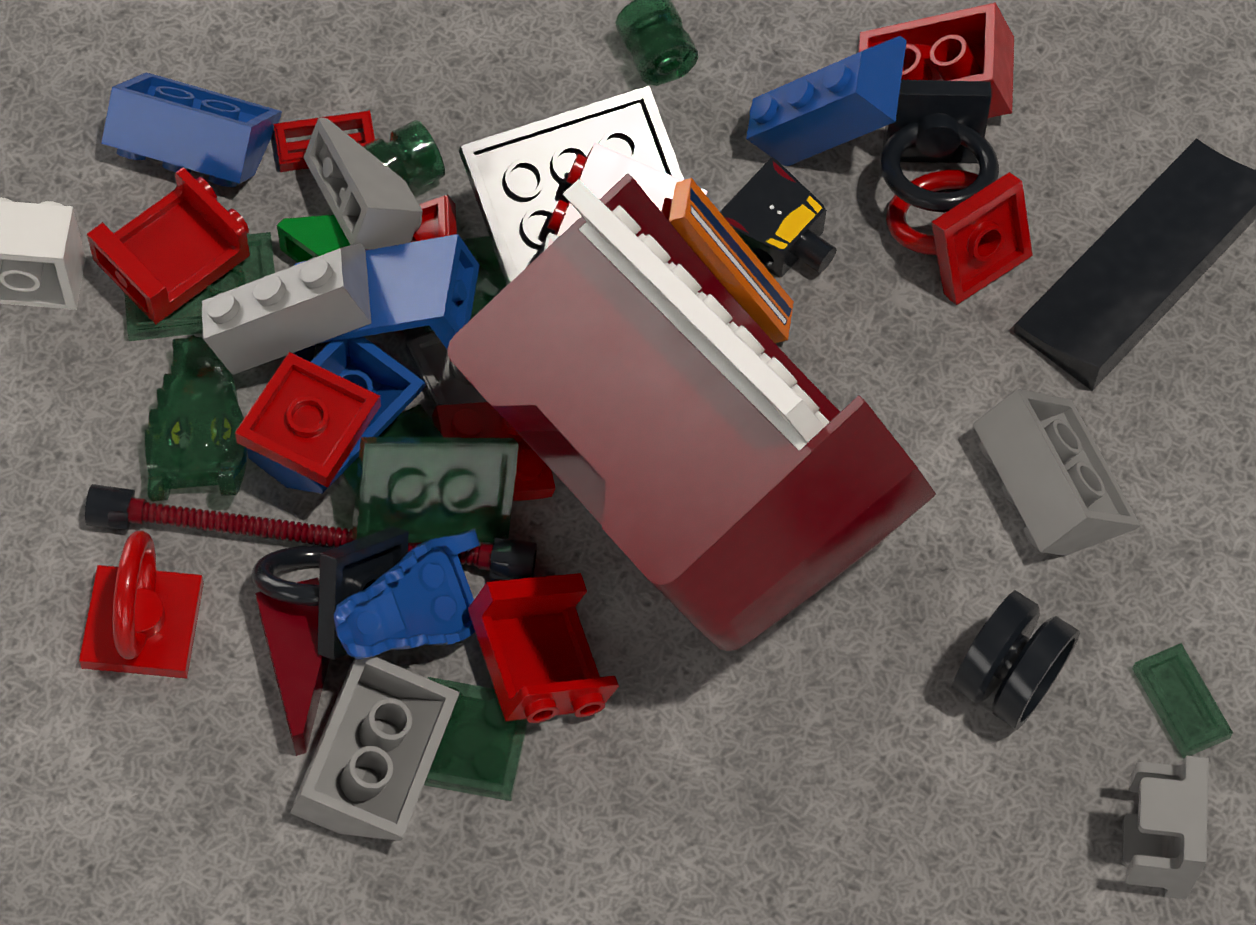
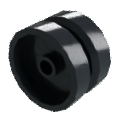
M1014 590L998 606L979 631L957 671L952 688L977 704L987 699L1000 685L992 704L993 714L1018 730L1031 716L1058 677L1078 641L1080 631L1055 616L1046 620L1032 635L1040 616L1039 605Z

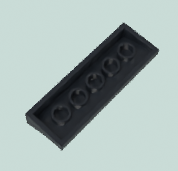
M1196 138L1015 324L1014 333L1093 391L1256 219V170L1220 154Z

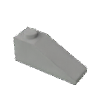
M318 118L305 152L304 160L350 245L361 242L365 249L371 250L410 243L414 232L420 228L423 211L406 181L328 118Z

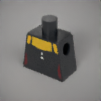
M773 157L763 165L720 211L767 270L778 277H783L798 259L821 273L828 267L836 254V247L820 237L824 231L827 211L824 205Z

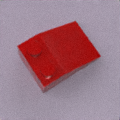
M996 2L860 32L859 52L898 36L907 40L901 80L991 82L992 97L988 118L1012 113L1014 35Z

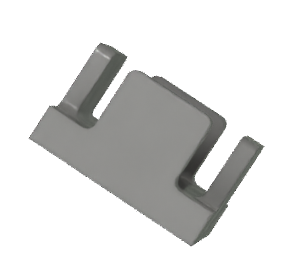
M1186 756L1182 765L1150 762L1136 763L1129 779V791L1139 793L1138 814L1128 813L1123 819L1122 864L1128 867L1126 870L1127 884L1165 888L1164 897L1187 899L1207 862L1209 758Z

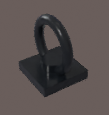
M901 80L896 122L885 126L883 151L880 158L882 176L891 191L901 200L926 211L948 212L998 179V158L991 144L985 139L992 97L991 82ZM900 162L979 164V174L976 180L964 189L954 192H934L923 189L909 181L901 170Z
M391 526L338 547L311 545L280 549L263 556L257 561L252 570V580L259 591L275 600L295 605L319 606L318 654L335 660L347 655L346 650L337 637L334 622L337 605L349 596L368 588L402 560L408 553L409 531ZM320 567L319 585L290 582L274 575L291 568Z

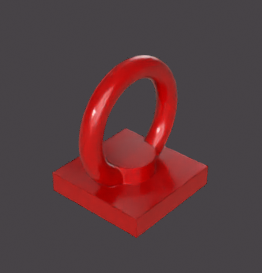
M942 170L922 175L911 182L923 189L934 192L948 189L961 190L971 185L976 180L978 174L964 170ZM1010 172L933 220L932 228L934 235L920 233L908 225L906 213L911 205L901 200L897 195L893 196L888 205L886 222L892 237L909 250L921 254L937 255L943 293L956 305L1033 256L1023 182Z
M145 531L132 533L124 544L118 567L97 565L79 659L81 668L187 679L204 585L203 576L156 571V551L153 539Z

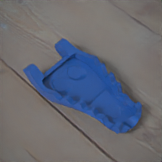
M475 528L456 535L430 539L417 545L400 562L379 577L368 588L349 596L338 604L334 614L337 637L347 654L356 659H365L392 649H411L426 645H450L474 634L475 629L468 611V607L474 598L458 554L464 551H471L474 547L480 545Z

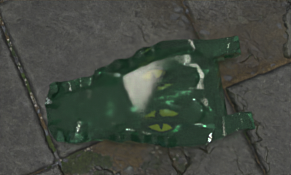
M192 335L187 339H173L171 373L164 374L162 388L157 389L158 405L156 409L149 411V424L145 430V457L148 469L147 496L152 502L167 501L171 489L219 485L221 496L237 495L247 466V448L238 444L235 437V431L244 420L239 406L234 377L203 340V337Z

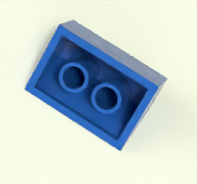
M901 36L895 37L753 98L746 139L776 159L783 166H790L896 122L907 40Z
M146 72L112 87L101 144L117 148L116 153L124 158L145 160L146 157L163 161L162 167L169 171L177 172L184 167L189 173L194 170L209 175L208 180L214 184L235 187L237 184L255 175L274 133L273 124L279 122L282 111Z
M365 337L331 341L311 361L340 377L380 395L381 407L329 487L426 388L425 381ZM247 448L248 459L286 488L321 494L328 489Z

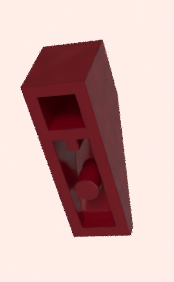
M317 577L297 583L319 585V580ZM257 592L255 595L295 754L296 756L307 753L330 661L329 658L318 654L319 606L285 603L275 600L262 592Z

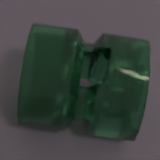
M634 0L626 5L618 14L615 21L616 29L626 49L631 52L634 65L642 81L646 84L658 86L677 80L695 66L699 57L698 50L689 33L684 30L682 19L672 0Z
M414 120L392 131L388 142L378 138L362 146L405 180L409 188L412 185L415 188L422 189L445 176V166L440 151L431 134L420 121Z

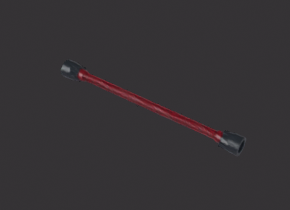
M96 484L90 486L85 505L86 525L126 531L129 530L131 523L143 525L144 522L149 521L150 523L156 522V524L162 523L163 525L169 523L170 526L176 525V527L182 525L183 528L189 526L190 529L195 527L198 530L201 527L202 530L209 529V531H214L215 529L216 532L222 530V533L228 531L229 534L235 532L236 535L241 533L243 536H246L248 533V536L251 537L253 535L260 537L261 535L262 538L268 536L269 539H273V537L275 540L281 538L282 541L288 539L289 542L294 540L296 543L301 540V543L308 542V544H313L314 542L315 545L321 543V546H326L327 544L328 547L333 545L338 547L374 533L372 531L369 534L368 531H363L362 533L361 530L355 532L354 529L348 531L347 528L342 530L341 527L335 529L334 526L328 528L326 525L323 528L321 525L315 527V524H310L309 526L308 523H304L302 525L301 522L296 524L295 521H291L289 523L288 520H284L282 523L281 519L276 521L272 518L269 521V518L262 519V517H257L256 519L255 516L249 518V515H244L243 517L242 514L236 516L235 513L230 515L228 512H225L223 515L220 511L218 513L216 511L210 512L209 510L203 512L202 509L196 510V508H192L190 510L189 507L183 509L182 506L177 508L175 505L170 507L168 504L165 506L158 504L157 506L156 503L150 504L146 499L135 498V490ZM410 537L408 539V552L428 540L424 538L421 541V538H416L415 540L414 537ZM495 537L494 545L481 543L480 546L473 548L471 551L459 553L458 557L462 565L465 562L467 565L473 563L480 570L490 571V579L512 580L533 578L537 543Z

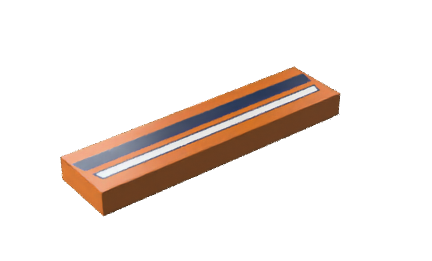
M692 178L676 182L669 222L775 344L787 341L794 301Z

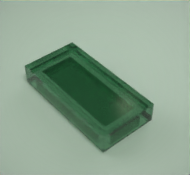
M1182 643L1134 663L1132 669L1183 759L1186 756H1191L1231 738L1233 731Z

